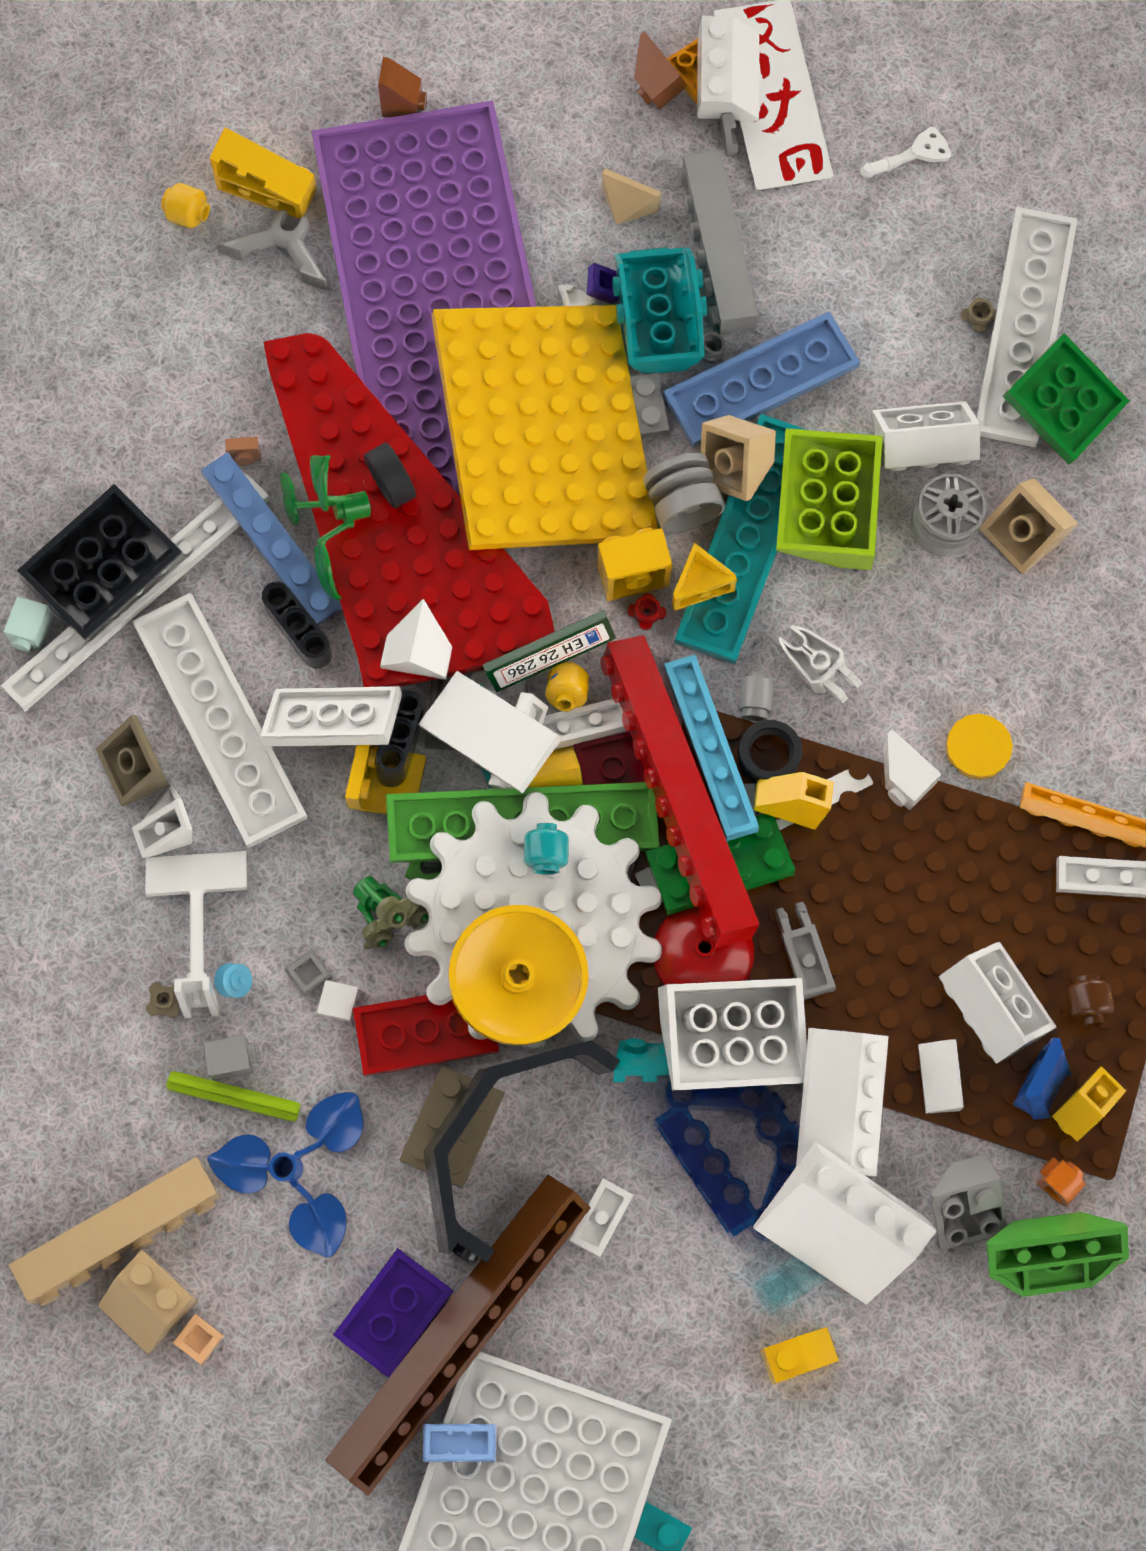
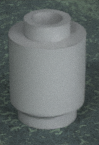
M749 672V676L742 678L739 710L742 712V719L759 722L767 720L768 714L771 713L774 681L768 678L767 673Z

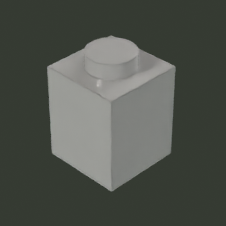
M244 1034L203 1042L208 1076L211 1080L217 1081L253 1074L252 1064L258 1063L256 1047L254 1043H248V1039Z

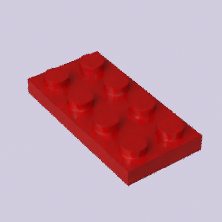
M427 995L353 1008L364 1077L500 1053L498 1042L488 1038L478 1040L470 1035L468 1024L459 1014L453 1000L444 1005H435L429 1001Z

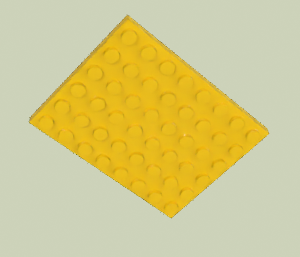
M616 305L433 310L431 318L469 550L596 544L614 535L626 537L634 535L638 530L644 528L658 529L654 505L649 499V491L643 483L647 467L621 327L617 322Z

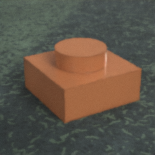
M258 437L225 439L226 453H229L237 465L248 466L253 464L254 461H261V448Z

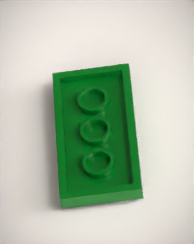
M767 814L756 816L759 826L758 832L727 841L746 890L795 875V867L775 817ZM667 844L645 851L647 863L656 887L661 893L662 903L667 916L695 907L690 899L688 880L679 871V857L675 847Z

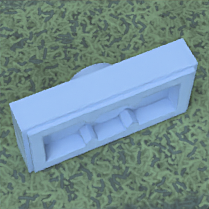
M423 1424V1462H496V1424Z

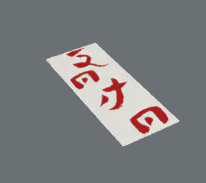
M777 0L715 10L714 16L734 17L759 33L758 121L740 120L756 190L823 180L834 176L791 0Z

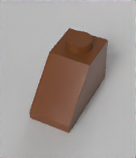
M644 31L639 38L634 79L641 86L637 92L646 104L649 105L653 101L657 108L661 109L688 85Z
M383 57L378 81L382 117L390 118L420 113V110L425 111L427 92L422 91L421 78L392 59Z

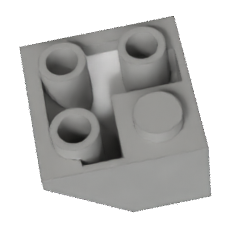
M987 1154L952 1163L931 1192L940 1251L993 1237L1006 1227L1001 1179Z

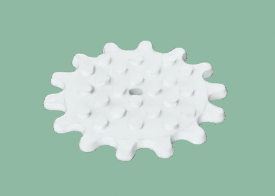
M537 791L527 794L524 798L522 813L515 819L503 818L490 802H479L472 809L475 832L471 838L459 840L447 832H439L430 840V849L442 864V870L438 877L430 880L416 878L411 880L406 887L407 898L427 910L429 921L421 930L413 931L407 935L404 947L412 956L433 957L440 967L439 975L428 985L427 997L435 1005H444L452 1000L448 983L450 957L457 940L467 926L475 919L490 910L507 905L534 906L560 918L572 929L582 944L588 962V988L580 1010L567 1026L571 1029L577 1040L581 1042L591 1041L598 1033L594 1012L600 1003L611 1002L623 1010H630L637 1006L640 995L638 990L628 980L627 972L630 965L640 961L646 963L656 962L662 954L661 943L655 938L646 936L639 927V920L642 914L655 910L661 905V893L657 887L652 885L637 886L633 884L627 874L630 864L639 856L640 847L635 840L630 838H623L612 845L601 843L595 834L599 813L591 805H582L578 807L569 820L558 821L550 815L546 796ZM538 823L557 824V830H561L568 835V864L561 868L558 874H535L532 872V868L528 867L524 862L525 834L537 829ZM468 1025V1031L472 1037L478 1040L486 1039V1037L477 1033ZM546 1040L531 1045H523L522 1047L527 1052L536 1053L543 1049Z

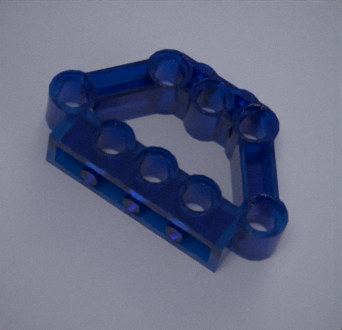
M669 1081L664 1092V1102L669 1110L655 1118V1127L731 1240L749 1228L758 1240L771 1242L770 1239L756 1231L753 1226L796 1168V1164L788 1165L782 1160L781 1152L786 1148L798 1151L800 1125L795 1120L789 1121L783 1112L786 1109L783 1100L775 1091L770 1093L765 1085L690 1089L691 1099L688 1102L680 1103L673 1098L671 1081ZM746 1091H753L758 1095L760 1103L755 1107L746 1106L741 1099V1095ZM689 1110L735 1112L749 1116L754 1122V1135L756 1139L762 1144L769 1145L774 1152V1166L758 1210L754 1208L749 1200L750 1190L748 1185L743 1180L734 1178L729 1171L730 1160L727 1154L718 1148H714L710 1143L708 1126L703 1121L694 1119ZM765 1120L775 1121L779 1126V1133L775 1136L766 1135L762 1131L761 1123ZM689 1129L699 1130L703 1136V1142L699 1145H690L686 1142L684 1133ZM708 1158L718 1159L722 1164V1172L717 1175L708 1173L704 1168V1161ZM728 1187L738 1188L742 1194V1201L738 1204L728 1203L724 1198V1190Z

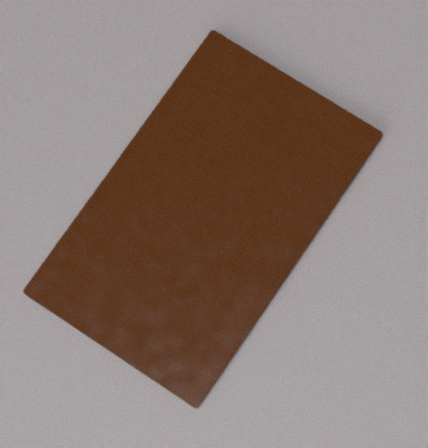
M716 711L743 784H755L756 790V783L744 775L738 763V749L742 736L755 723ZM682 723V731L684 733V736L686 738V741L688 743V746L690 748V751L692 753V756L694 758V761L696 763V766L698 768V771L700 773V776L710 798L696 756L694 754L692 745L686 732L684 723ZM763 735L753 742L750 749L751 759L762 770L777 771L788 762L789 748L781 738L773 735ZM799 737L802 744V757L796 773L805 772L827 780L849 769L850 776L857 780L864 779L869 774L873 784L856 793L853 791L843 792L840 795L839 801L831 805V810L815 830L795 823L780 830L795 867V875L746 890L759 921V926L752 937L754 962L747 981L795 978L781 938L782 933L777 922L775 910L779 908L784 909L793 931L802 928L796 916L795 904L803 902L812 925L815 924L836 985L835 991L804 1000L807 1040L809 1028L888 1036L882 1107L1046 1161L1054 1157L1058 1162L1062 1160L1066 1163L1071 1162L1083 1173L1104 1180L1113 1179L1117 1172L1146 1063V898L1056 892V863L1059 856L1146 862V848L1142 846L1132 847L1125 844L1122 840L1110 836H1097L1090 830L1078 826H1065L1058 820L1050 817L1034 816L1021 809L1020 806L941 781H937L922 799L909 810L904 805L902 807L898 806L888 796L889 791L885 788L884 763ZM657 814L659 846L661 847L669 844L664 818H660ZM640 851L630 879L637 886H640L635 874L649 867L645 851ZM663 903L657 909L648 911L640 917L639 927L646 936L655 938L660 925L668 917ZM1000 942L1057 1028L996 1064L993 1058L985 1052L982 1042L973 1028L965 1022L963 1013L954 999L946 993L944 984L939 976L966 956ZM701 943L698 946L699 951L702 953L711 951V947L707 943ZM635 962L628 968L627 976L630 983L639 992L640 998L637 1006L630 1010H623L614 1003L603 1002L596 1007L594 1013L662 1035L658 988L664 985L657 976L653 963ZM1101 975L1102 980L1108 981L1112 986L1115 1012L1112 1016L1104 1019V1025L1085 1027L1083 1021L1074 1020L1070 1015L1067 989L1074 983V979L1079 976ZM1052 1038H1060L1072 1076H1066L1048 1111L1051 1118L1033 1120L1030 1114L1013 1104L1045 1044L1048 1045ZM956 1039L964 1107L962 1110L955 1112L925 1113L918 1045ZM1102 1066L1126 1092L1110 1111L1077 1142L1071 1135L1062 1131L1058 1122L1052 1116Z

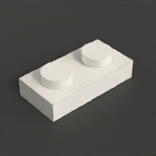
M603 1178L589 1203L591 1209L577 1225L569 1242L601 1258L634 1195Z

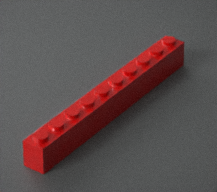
M645 635L608 642L604 655L600 659L603 674L609 677L612 684L611 694L616 704L620 703L622 708L623 726L627 732L630 731L635 757L637 760H641L645 769V783L649 789L652 788L656 798L655 807L657 814L660 818H664L667 826L668 842L671 847H675L678 854L679 871L683 877L687 878L690 885L691 902L695 907L699 908L702 916L701 926L703 933L706 937H710L714 948L752 939L759 926V921Z

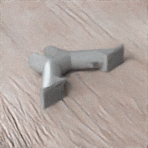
M281 210L275 214L270 227L226 242L216 241L219 254H226L230 258H237V260L244 261L248 254L257 256L259 251L273 246L288 250L293 259L291 268L300 272L302 283H309V285L316 286L317 288L320 287L324 291L328 289L327 279L322 275L304 243L310 228V222L304 216L294 230L285 231L282 227L287 218V210Z

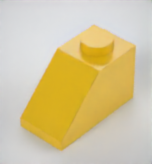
M1101 1066L1052 1117L1058 1122L1062 1131L1071 1135L1078 1142L1110 1111L1126 1090Z
M827 1327L760 1350L772 1385L839 1361Z

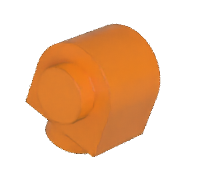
M1052 1157L1039 1171L1043 1177L1038 1181L1037 1185L1053 1200L1065 1207L1069 1205L1085 1186V1182L1082 1179L1084 1177L1083 1172L1071 1162L1066 1163L1064 1160L1058 1162Z

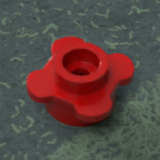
M651 593L643 594L635 604H630L627 610L628 615L634 617L639 622L640 629L644 631L650 630L653 623L666 617V609L660 606L658 600ZM648 609L650 613L645 614L644 610Z

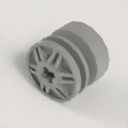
M687 453L669 458L657 464L645 474L643 483L649 491V499L657 504L654 512L664 533L678 534L702 527L718 518L724 512V501L719 488L711 483L714 475L709 469V462L704 454Z
M944 474L934 477L924 486L911 517V531L915 541L925 551L936 556L951 557L963 553L972 545L986 515V499L982 489L973 480L960 474ZM949 507L953 508V512L948 511Z

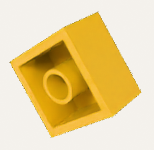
M644 528L638 530L634 535L626 537L614 535L598 543L597 568L607 602L669 587L672 561L662 528L656 530Z

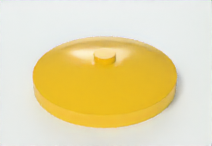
M528 905L498 907L475 919L467 926L457 940L448 967L450 994L456 1009L464 1021L477 1033L492 1041L515 1046L539 1043L563 1030L580 1010L586 996L589 981L587 958L582 944L572 929L554 914Z

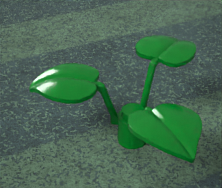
M312 455L310 456V471L314 490L318 495L319 501L299 502L296 500L293 482L289 475L283 472L280 473L283 504L292 525H298L299 523L297 508L321 507L325 512L328 511L329 507L333 506L336 520H343V524L319 538L317 541L318 546L314 547L318 580L323 590L330 597L339 600L343 598L335 589L329 554L325 544L329 539L346 528L354 527L353 520L370 517V503L365 491L342 496H327L328 467L331 456Z

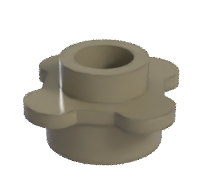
M978 297L973 300L968 309L962 310L961 319L968 321L973 326L975 332L983 333L986 331L987 325L990 322H994L996 309L993 308V305L988 300ZM977 313H981L982 317H978Z
M153 983L149 987L151 998L150 1003L146 1006L147 1013L151 1016L160 1014L169 1018L177 1017L180 1013V1008L174 992V985L167 987L162 986L160 983ZM166 997L168 1001L166 1003H162V998Z

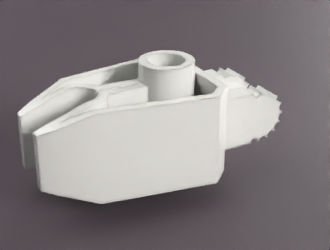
M791 625L790 630L792 634L802 643L803 647H793L780 637L778 639L790 664L814 693H825L827 691L839 702L844 703L848 697L834 682L840 676L850 686L858 688L862 682L847 668L843 650L809 629Z

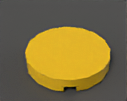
M980 713L967 715L958 720L949 731L945 745L947 758L951 765H954L959 770V773L965 777L977 780L992 778L1002 771L1011 758L1013 748L1011 735L1004 724L992 716Z

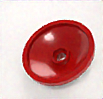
M698 907L671 914L660 925L655 939L661 943L662 954L656 962H653V965L663 985L747 981L754 962L752 939L714 948L710 937H706L703 933L701 926L702 916ZM701 943H707L711 947V951L702 953L699 951L698 946Z

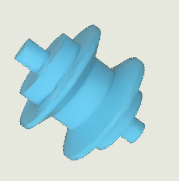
M226 963L216 971L214 985L220 995L240 998L249 992L252 986V975L250 970L243 964Z

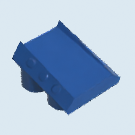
M1052 1038L1048 1045L1045 1044L1013 1104L1030 1114L1033 1120L1051 1118L1048 1111L1066 1076H1072L1060 1038Z

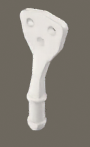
M930 127L919 134L913 145L903 153L884 157L882 160L873 163L868 162L861 167L860 173L865 178H871L873 175L885 171L890 172L901 164L916 159L928 162H945L950 159L951 152L945 138L936 128Z

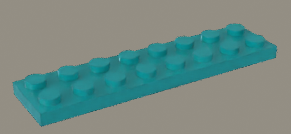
M760 414L757 425L776 431L774 463L751 500L744 501L729 495L707 552L735 573L737 578L735 591L686 607L674 639L675 644L734 665L737 662L778 552L776 547L785 430H807L764 414Z

